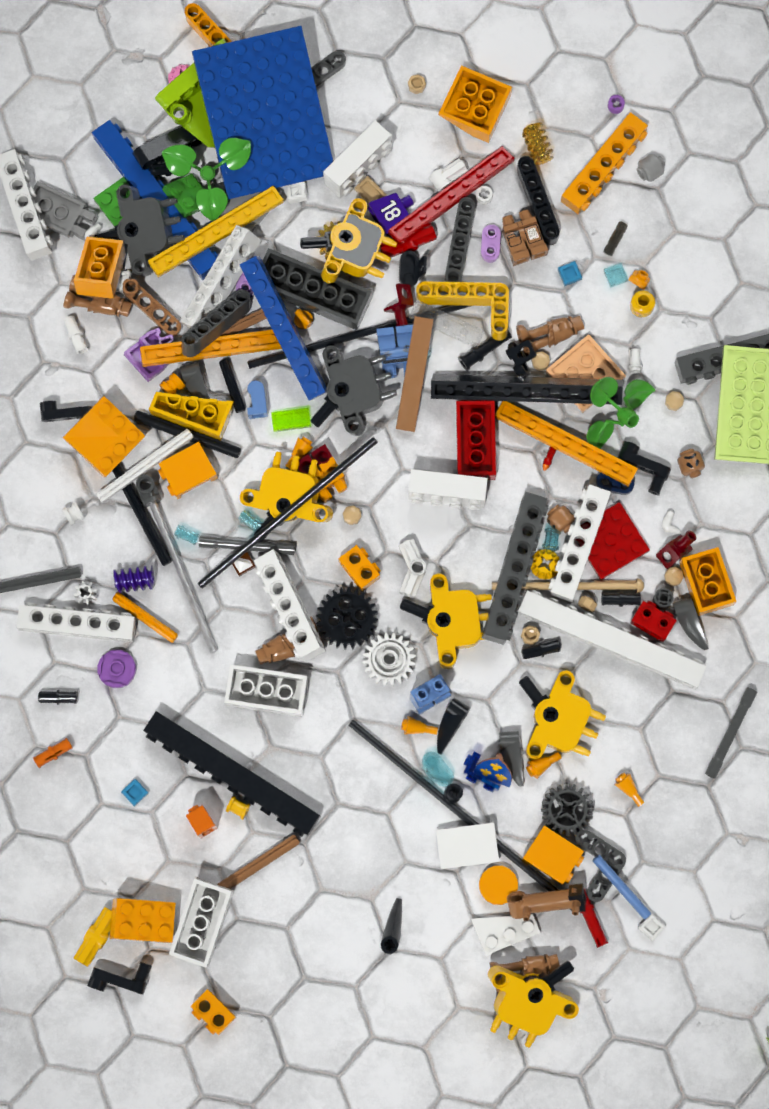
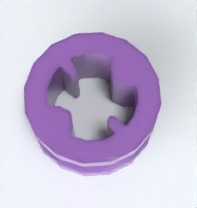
M619 95L611 96L608 101L609 111L614 114L621 113L625 105L623 97ZM613 101H614V103H615L616 101L620 102V103H619V106H620V107H618V106H617V108L613 107Z

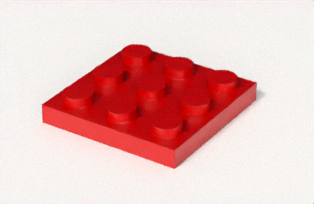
M620 502L605 510L588 557L590 565L600 580L650 551ZM587 521L580 526L583 529H588L591 527V524ZM575 539L579 547L585 544L582 539Z

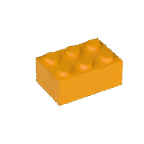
M86 237L74 278L77 295L114 299L126 256L123 240Z
M719 547L681 558L679 564L698 616L734 606L737 601Z
M121 898L113 899L110 939L173 943L176 903Z

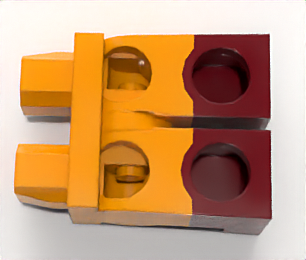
M324 444L311 452V457L308 454L299 460L298 472L308 474L312 459L317 460L318 468L315 476L320 481L334 470L338 464ZM343 473L319 491L318 497L323 503L333 498L328 491L333 486L339 494L347 490Z

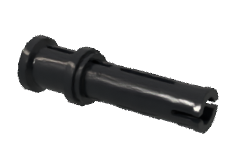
M508 330L507 337L504 340L497 341L491 337L478 347H472L471 351L464 356L460 355L458 357L460 364L466 371L470 370L472 365L478 361H483L484 356L511 339V333Z

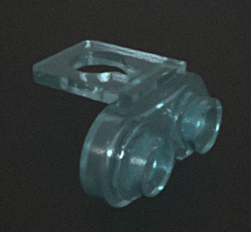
M428 752L423 756L422 771L433 785L437 784L441 787H447L453 782V772L439 754Z

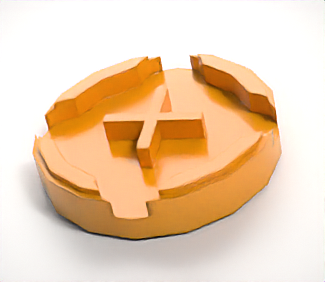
M493 866L482 874L479 880V890L487 902L494 905H503L507 903V896L518 890V880L509 868Z

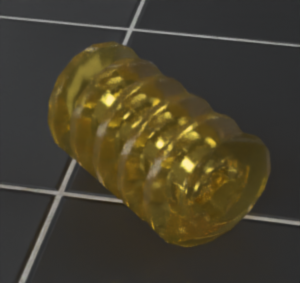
M542 122L531 124L524 128L522 132V137L525 138V144L528 145L527 149L530 151V157L533 158L535 165L547 163L554 158L550 156L553 153V149H547L551 146V143L544 142L548 139V136H542L546 130H539L543 126Z

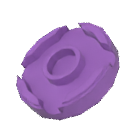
M111 650L100 658L97 665L98 675L106 686L123 688L134 679L136 664L127 652Z

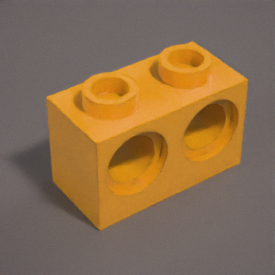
M356 545L338 558V561L361 592H363L380 579L379 572L381 571L374 562L371 564L367 559L369 555L363 547L359 548ZM352 556L360 558V562L357 564H352L349 560ZM364 571H370L372 576L369 579H364L361 574Z
M209 989L190 1006L193 1009L191 1013L199 1021L203 1019L207 1023L205 1027L213 1035L215 1033L220 1035L237 1018ZM206 1000L210 1003V1009L207 1012H202L200 1004ZM216 1015L224 1017V1024L222 1026L214 1024Z

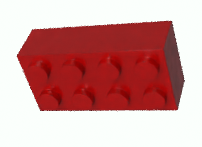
M456 401L457 474L495 480V401Z

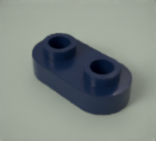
M600 473L596 479L597 487L611 493L628 495L634 488V480H632L629 487L624 489L621 487L622 483L603 473ZM607 479L609 484L604 485L602 480Z

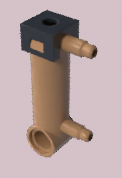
M583 883L569 885V889L532 894L515 891L507 896L511 917L515 919L523 918L524 921H529L531 913L571 909L572 914L576 916L579 912L586 911V895Z

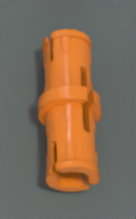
M65 738L54 746H48L47 750L33 757V760L38 768H41L53 759L57 760L58 756L73 749L72 745Z

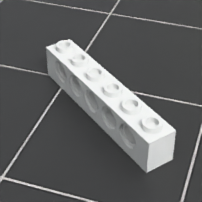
M13 149L0 154V177L26 254L33 261L51 254L50 246H53L50 236H46L45 230L47 225L44 219L40 218L39 214L42 211L39 203H35L34 197H36L33 186L30 187L28 182L31 181L30 175L27 170L24 171L23 165H25V160L22 154L19 155ZM24 202H28L26 206L21 207ZM30 218H34L32 222L27 223ZM39 234L38 238L32 239L34 235Z
M238 225L235 226L180 320L187 328H192L229 297L243 273L240 264L251 259L261 242L250 230Z
M590 484L588 489H583L580 498L583 500L582 506H577L574 515L577 518L575 525L571 524L568 535L571 536L568 543H564L561 551L564 557L562 561L558 560L555 571L558 572L556 579H551L548 588L551 589L552 596L573 603L611 495L610 491ZM589 503H594L597 509L589 511L586 506ZM582 521H588L591 524V527L588 529L581 528L580 523ZM580 538L585 544L582 547H576L573 543L574 540ZM574 556L578 559V563L570 565L567 559ZM562 575H570L572 578L571 582H562Z
M273 549L255 559V572L259 578L262 577L264 582L262 584L263 589L272 598L270 603L274 610H277L279 613L277 618L280 624L285 626L287 630L285 635L295 647L293 649L295 656L307 663L326 652L280 554ZM275 571V575L270 578V574ZM283 587V591L278 594L279 588ZM291 603L290 608L285 610L286 605ZM299 619L298 624L293 627L294 621ZM306 635L305 642L301 643L302 637Z
M35 603L19 605L16 626L19 631L134 643L136 619L132 617L131 613L122 612L120 615H113V612L105 610L101 611V613H94L92 609L75 611L73 607L55 609L56 606L44 605V607H36L37 604ZM37 614H43V619L40 622H34V617ZM56 616H62L60 624L53 623V619ZM79 617L82 619L79 626L72 625V621L75 618ZM98 619L101 621L98 628L91 627V623L94 620ZM117 621L120 623V627L117 630L110 629V625L113 622Z

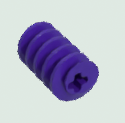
M144 566L143 572L140 571L139 567H136L135 573L129 568L127 574L124 569H121L120 574H117L115 569L113 570L115 588H117L119 593H122L124 588L127 592H130L131 587H133L134 591H138L139 585L142 590H146L147 585L150 590L154 588L153 566H151L150 571Z

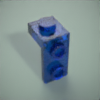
M475 751L473 755L468 754L463 764L466 766L463 773L466 775L465 779L474 784L477 781L484 784L483 788L492 793L494 790L498 792L500 789L499 785L473 773L481 754Z

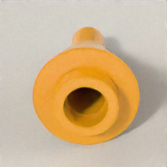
M304 436L302 439L298 437L291 454L292 456L285 466L290 469L294 455L299 456L300 460L313 449L311 446L313 442Z
M407 716L402 721L401 730H404V735L422 733L437 735L438 727L426 725L413 717Z
M556 752L549 757L528 761V766L526 767L528 774L538 779L551 764L561 759V755Z
M625 772L620 774L615 779L617 782L614 785L631 797L638 807L641 806L644 801L637 793L638 791L631 774H625Z

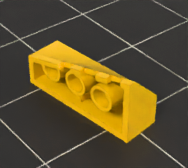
M156 392L149 411L153 416L221 441L230 419L234 401H220L211 398L203 399L195 396L187 397L178 394Z

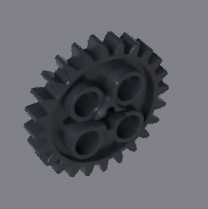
M341 587L338 594L333 590L332 597L327 594L328 601L321 600V604L324 607H318L317 610L321 614L316 615V618L321 620L316 623L317 626H322L319 633H326L323 639L330 638L329 645L336 642L337 649L343 644L344 650L347 649L348 645L353 650L356 643L362 647V640L368 643L366 636H374L371 629L377 630V626L373 623L378 622V619L373 617L378 614V611H372L375 603L369 604L371 597L364 599L365 592L358 595V589L356 588L354 593H352L350 587H348L347 592H344ZM342 601H347L350 603L348 609L343 610L339 607V604ZM333 609H337L342 615L346 617L348 615H351V620L361 625L362 628L356 627L349 620L344 622V617L339 615L338 613L333 612ZM357 612H364L366 617L363 620L356 619L355 615ZM331 617L339 619L337 625H330L328 621ZM352 627L355 629V634L347 636L344 633L345 629Z

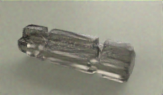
M618 222L608 244L604 248V254L608 256L613 255L615 248H617L623 237V233H625L628 227L626 223Z

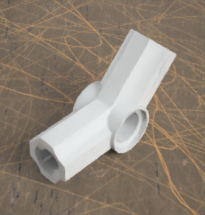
M414 539L398 545L408 567L399 593L415 599L423 576L426 573V563L423 561ZM418 564L422 566L423 570L420 573H415L412 567Z

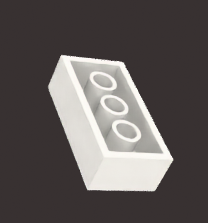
M375 120L323 171L324 185L340 199L344 195H349L353 190V186L357 182L360 183L364 180L365 174L369 170H374L382 157L386 158L391 153L392 135Z
M411 469L408 500H412V503L416 504L431 502V505L434 506L449 504L452 508L467 506L470 510H480L485 505L488 478Z
M230 665L224 703L230 707L302 717L308 676Z
M195 878L169 955L207 968L210 965L234 890Z

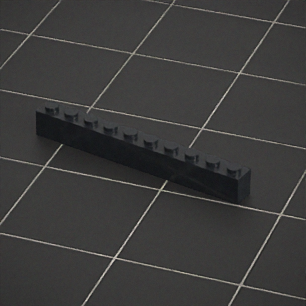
M433 374L431 379V399L593 404L590 393L592 387L599 379ZM616 380L618 389L611 399L617 405H622L623 380Z
M157 711L143 730L147 734L145 736L147 739L154 743L159 741L163 744L162 748L169 753L175 751L179 754L178 758L187 764L189 761L196 765L194 768L202 774L208 772L212 775L210 779L218 784L225 783L228 785L227 789L235 795L238 792L244 795L243 800L251 805H254V803L261 806L260 811L268 816L271 813L277 816L276 821L284 826H287V824L294 827L293 832L301 837L304 834L309 836L321 817L315 811Z

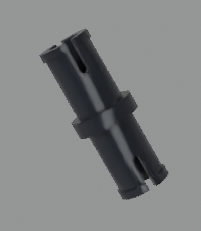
M619 592V594L602 593L601 605H619V607H623V605L640 606L641 594H623V592Z

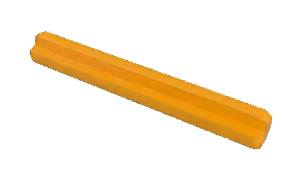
M119 592L113 596L112 600L168 641L173 643L177 639L178 635L176 632Z

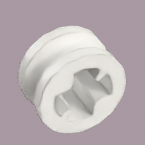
M488 186L479 187L476 191L477 202L482 205L491 202L493 196L491 188ZM485 191V194L488 193L486 199H483V196L480 197L481 192Z

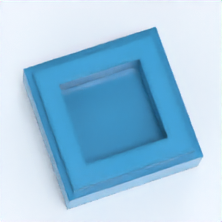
M575 261L557 269L564 286L582 280Z
M136 779L121 791L134 807L149 794Z

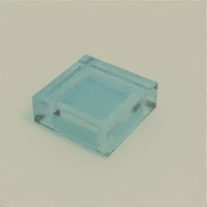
M622 263L604 269V274L610 288L628 282Z

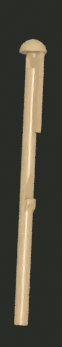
M638 578L637 580H593V582H580L577 590H636L637 593H640L644 589V582ZM492 582V590H495L497 582ZM527 582L526 586H522L521 590H551L548 589L550 582ZM507 583V587L510 590L516 589L513 583Z

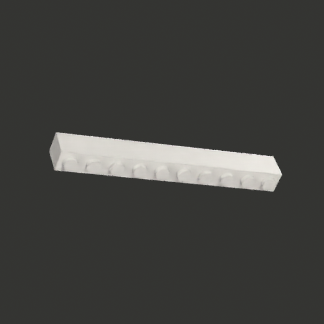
M538 591L526 592L518 611L519 616L694 690L698 688L706 669L701 660L696 658L688 659L684 653L674 650V652L669 651L667 646L661 643H656L655 645L644 636L639 635L636 637L628 629H617L609 621H598L594 615L586 612L585 614L577 612L578 609L571 605L565 607L557 599L551 597L546 599Z

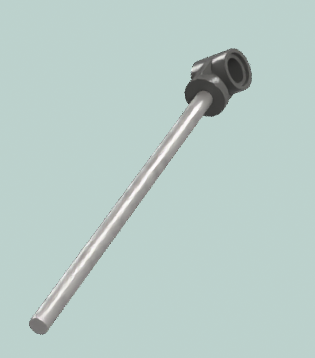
M141 475L136 480V489L144 507L150 506L207 647L210 653H214L217 651V648L157 505L161 501V497L151 476ZM149 482L151 486L149 489L143 490L141 489V484Z

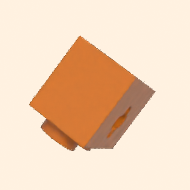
M195 805L188 810L189 814L186 817L199 838H203L218 829L203 805Z

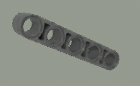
M469 197L462 198L458 203L445 272V282H451L448 279L450 276L458 278L455 282L462 281L475 212V203ZM467 205L471 207V210L464 211L462 207ZM461 223H465L468 225V227L462 229L458 225ZM461 240L465 244L463 246H457L455 242ZM458 258L461 260V263L454 264L452 260Z
M242 289L237 290L185 332L181 337L182 354L186 357L196 356L250 311V293Z

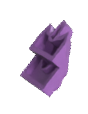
M159 328L144 334L136 344L124 352V356L147 382L163 372L169 365L142 366L140 347L173 343L174 341L171 334L160 337L161 331Z

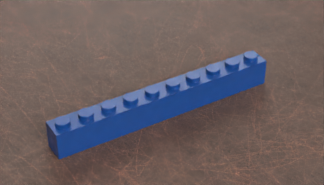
M108 120L92 132L94 140L130 186L138 189L140 199L147 197L160 200L169 199L162 190L164 184L161 180L157 181L153 177L154 175L150 174L149 169L142 170L132 154V143L127 137L123 138L121 135L122 130L116 123L113 125ZM174 204L167 207L169 218L181 217V222L171 225L173 236L184 235L186 238L198 231L193 222L189 223L186 219L187 217L184 218ZM207 248L187 261L199 277L204 280L218 254L215 251L211 252Z

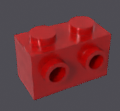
M643 601L630 624L664 643L677 620L674 619V615L670 612H662L657 609L658 606L653 602Z

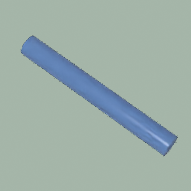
M600 854L592 860L593 863L643 919L648 918L651 912Z

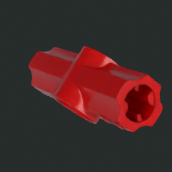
M430 223L401 246L398 243L396 247L381 243L379 248L381 253L392 258L405 251L414 252L419 246L434 241L437 237Z

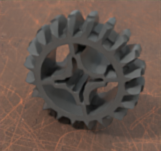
M566 783L563 790L559 784L557 786L558 792L554 788L550 789L553 796L546 793L545 797L549 802L546 800L542 801V804L547 806V808H541V812H547V815L542 816V819H549L550 821L545 824L546 827L553 824L554 827L551 830L555 831L558 828V835L561 836L564 830L566 831V837H569L570 830H572L575 836L577 835V828L581 832L584 831L582 824L587 827L590 825L586 819H593V816L589 815L588 812H593L594 808H588L587 805H591L593 801L589 800L586 802L585 799L589 794L586 793L582 796L583 788H580L577 792L575 791L576 785L574 784L572 790H570L569 784ZM569 794L577 799L573 802H567L560 795ZM554 799H556L560 807V811L555 816L551 812ZM582 804L583 816L579 821L575 814V808ZM563 805L566 807L574 805L570 811L572 814L565 813L559 816L563 812L562 810H564L562 808ZM561 818H568L574 825L565 826L557 821Z

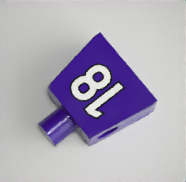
M393 193L369 202L367 209L375 223L383 228L385 236L390 228L409 215L406 209L414 205V202L409 195L400 199L397 193Z

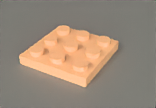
M589 334L546 369V373L551 378L602 379L604 377H612L615 380L626 378L621 369ZM574 403L582 413L593 405Z

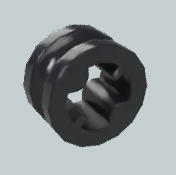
M452 783L448 785L443 795L447 802L457 803L463 795V790L458 784ZM452 790L453 793L455 792L457 795H456V796H453L454 794L451 795V794H450V791Z

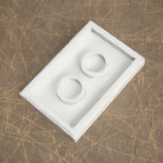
M495 822L436 830L441 869L500 862Z

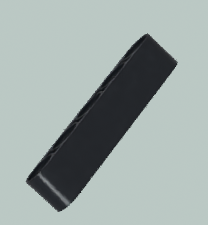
M180 127L137 147L132 154L142 170H146L152 164L164 162L162 151L170 146L186 145L194 148L203 143L185 128Z
M523 156L518 160L517 174L533 216L536 218L544 243L554 245L559 239V226L533 159L529 156ZM526 164L530 166V169L524 170L521 166ZM529 181H533V182H535L537 185L534 186V187H531V186H529L527 183H528ZM540 198L543 202L538 204L534 202V199ZM547 215L549 219L542 220L540 216ZM551 231L556 236L548 237L546 233Z

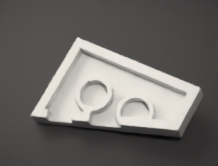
M533 914L530 916L529 921H524L523 918L515 919L511 916L471 919L486 956L541 933Z

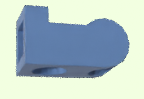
M252 381L247 388L252 400V407L247 408L249 419L268 417L264 386L260 381Z

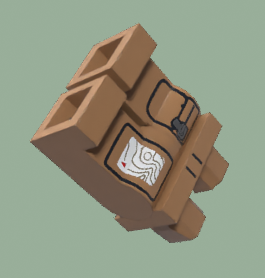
M528 209L519 212L518 215L521 220L514 223L512 215L502 218V233L513 266L528 262L530 258L534 260L548 254V248L546 243H544L535 216L532 217Z

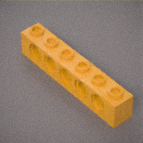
M630 112L561 196V202L577 214L581 210L585 211L591 204V198L593 196L596 198L601 192V186L612 179L614 170L616 168L619 170L623 166L624 158L627 155H632L638 141L642 142L646 138L648 125ZM629 134V135H631L633 138H632V139H626V138L624 137V135ZM619 148L622 152L615 153L612 149ZM608 162L610 166L604 167L601 163ZM590 176H597L599 180L592 181ZM584 189L587 191V194L581 195L578 191Z

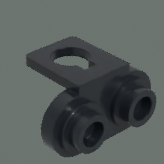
M405 251L400 256V284H408L413 287L426 274L427 256H423L419 260L417 254L413 251Z
M526 340L519 345L515 342L509 343L508 349L505 351L510 360L513 359L515 363L513 369L516 375L524 377L530 375L526 362L537 356L531 341ZM528 347L530 353L524 358L521 349Z

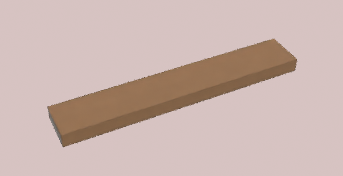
M414 316L396 429L415 432L434 319Z

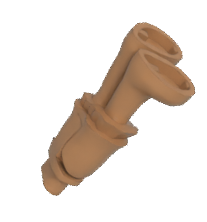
M75 275L72 276L69 292H67L64 299V308L69 309L77 306L88 308L87 312L93 311V313L116 315L117 317H120V315L129 316L132 303L125 301V298L121 299L116 294L114 299L86 296L93 298L92 301L76 296Z
M569 316L568 318L564 317L546 321L547 324L532 330H527L523 325L516 326L520 344L526 340H532L547 334V337L531 342L535 352L547 345L549 348L553 344L555 346L573 335H577L578 331L584 329L580 316L573 318ZM523 347V351L527 357L530 353V350L528 347Z
M311 616L310 618H311V620H312V622H313V624H314V626H315V628H316V631L318 632V629H317V626H316V624H315V622H314V619H313V617ZM285 633L279 634L266 643V645L263 644L262 648L255 650L260 664L295 657L293 652L295 647L293 643L289 642Z
M547 954L526 956V958H522V961L507 964L489 962L490 968L498 965L513 972L520 970V973L517 974L522 976L530 973L540 975L542 972L548 975L560 966L557 954L551 956ZM498 974L494 980L501 979L502 974Z

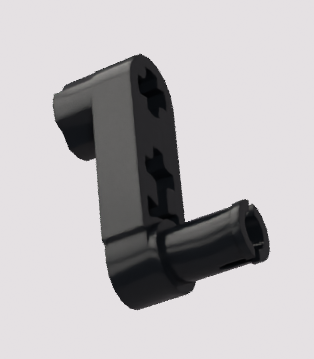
M56 401L40 402L41 422L81 419L93 406L57 409Z
M624 441L617 458L641 471L652 474L654 478L648 492L659 496L671 469L661 463L637 455L640 447L632 442Z
M140 962L135 979L132 980L94 967L87 986L104 992L106 984L110 983L144 995L147 986L146 980L152 966Z

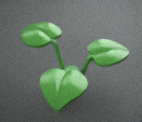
M238 138L226 139L219 148V155L224 160L214 167L204 166L200 168L193 162L196 159V153L191 147L186 145L170 146L162 151V156L168 170L176 176L187 175L191 170V166L200 171V177L207 181L208 189L198 191L196 203L206 218L215 221L225 210L228 199L222 189L217 187L211 189L210 180L214 178L215 170L224 163L227 164L230 170L242 168L249 159L251 143L249 140Z
M604 377L594 384L590 393L592 403L597 407H602L608 401L618 409L617 417L619 421L606 419L605 422L601 420L596 421L587 432L586 437L589 444L601 449L613 433V424H618L622 427L626 425L629 428H633L638 424L639 416L633 409L640 406L650 394L655 392L653 386L648 382L636 379L626 386L624 391L625 397L623 398L625 408H621L611 399L618 389V383L614 378Z

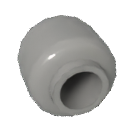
M649 154L638 162L636 170L642 180L652 182L664 174L665 162L661 156L657 157L654 154Z

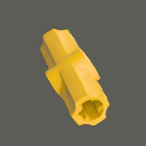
M104 907L96 922L86 932L83 938L84 941L74 956L75 960L89 967L98 950L102 949L109 938L111 910Z

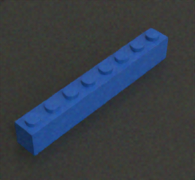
M255 256L241 263L240 267L308 400H313L327 393V387L260 256Z

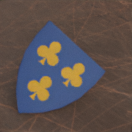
M497 753L495 758H489L478 763L473 772V775L510 788L512 774L507 764L503 761L501 753Z

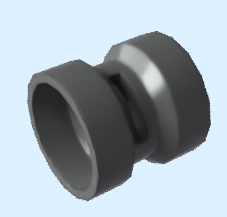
M661 588L656 591L652 600L658 606L657 609L665 610L672 604L674 597L672 591L667 588Z

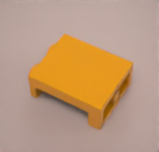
M199 442L158 463L161 468L158 472L162 480L167 479L169 483L167 489L171 496L175 495L177 499H180L184 493L209 480L212 482L218 479Z
M544 825L522 860L528 864L530 863L559 882L560 885H563L564 882L569 883L574 875L571 872L574 866L579 867L585 857L582 856L583 850Z

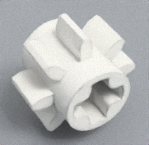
M82 581L80 587L75 586L77 593L74 594V597H80L78 600L79 604H82L84 601L89 606L92 599L94 601L97 600L94 594L98 590L92 589V582L86 585ZM83 591H85V592L88 591L90 594H89V596L84 595V597H83L82 592H83Z

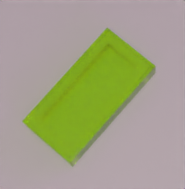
M309 408L271 412L274 432L311 427Z

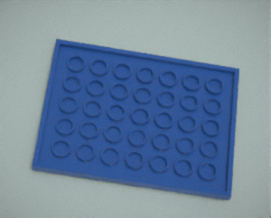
M302 26L191 51L218 163L224 160L219 155V148L226 139L238 138L249 140L251 143L249 159L242 168L230 170L226 163L220 166L228 200L262 192L273 185L275 188L324 177L323 171L333 162Z

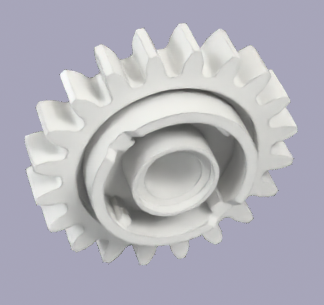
M385 633L384 639L377 635L378 642L371 639L372 647L366 646V650L369 653H363V657L368 658V660L363 661V665H369L365 672H372L369 676L370 679L377 677L376 684L383 680V686H386L388 681L392 687H394V681L401 685L402 677L408 680L406 673L413 674V670L409 667L416 666V663L411 661L416 658V655L410 654L414 648H407L409 641L402 643L403 636H400L397 640L395 633H393L391 638ZM391 655L395 658V661L392 664H386L384 658Z

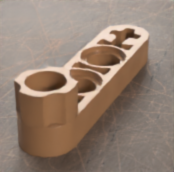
M126 279L123 282L124 295L167 335L171 334L174 337L181 332L180 322L143 289L137 280ZM135 286V290L133 292H128L127 287ZM144 297L150 299V305L147 307L140 305V300ZM156 310L164 312L162 319L154 318L153 314ZM167 317H170V319H168V322L171 325L177 324L176 331H169V325L167 323H165L164 326L162 325V323L166 321Z

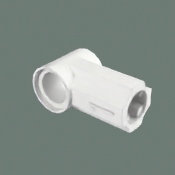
M457 159L444 169L439 168L429 176V180L437 191L440 192L468 170L463 161Z

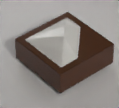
M247 552L232 564L239 577L256 567Z

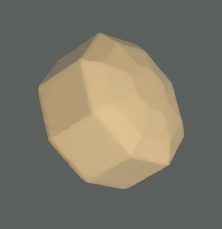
M418 74L411 76L408 81L409 91L414 94L423 93L426 88L424 77Z
M543 351L537 352V356L531 359L532 366L538 371L546 370L550 364L549 355Z
M672 391L666 396L665 405L669 410L677 411L683 406L684 397L680 392Z
M354 505L346 507L343 512L344 522L349 525L358 524L362 518L360 509Z
M677 567L669 568L664 575L665 582L671 587L678 586L684 578L682 570Z
M581 596L578 606L592 613L597 603L590 597Z
M529 625L523 628L521 639L525 644L533 645L538 642L540 632L537 627Z

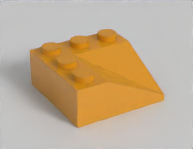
M461 65L438 115L471 136L489 143L511 97L512 87Z
M103 396L63 436V439L103 477H106L145 435Z

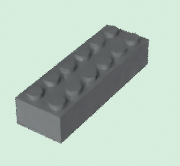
M268 248L263 258V263L282 300L358 331L372 299L371 290L340 277L334 283H326L321 278L322 270Z

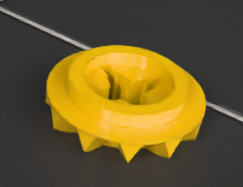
M538 550L532 556L534 558L531 566L532 573L544 580L555 577L558 573L555 571L558 560H560L559 556L551 550ZM542 558L545 559V561H551V563L549 564V570L548 568L546 569L545 566L540 567V565L542 564Z

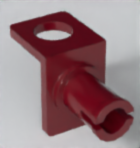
M398 283L396 284L399 302L384 308V312L394 313L396 326L408 325L405 310L414 306L411 286ZM402 288L406 290L407 298L402 295Z
M687 531L685 535H679L656 554V557L666 569H669L681 557L693 550L691 544L697 539L695 533ZM664 552H668L671 555V562L664 559Z

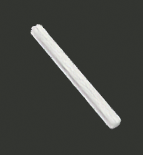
M188 429L184 430L96 494L98 499L103 503L193 439V434Z

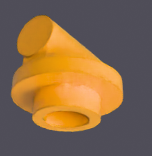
M635 270L628 279L643 290L646 289L650 282L648 273L643 270Z
M298 309L294 317L295 325L300 329L309 328L313 323L312 314Z

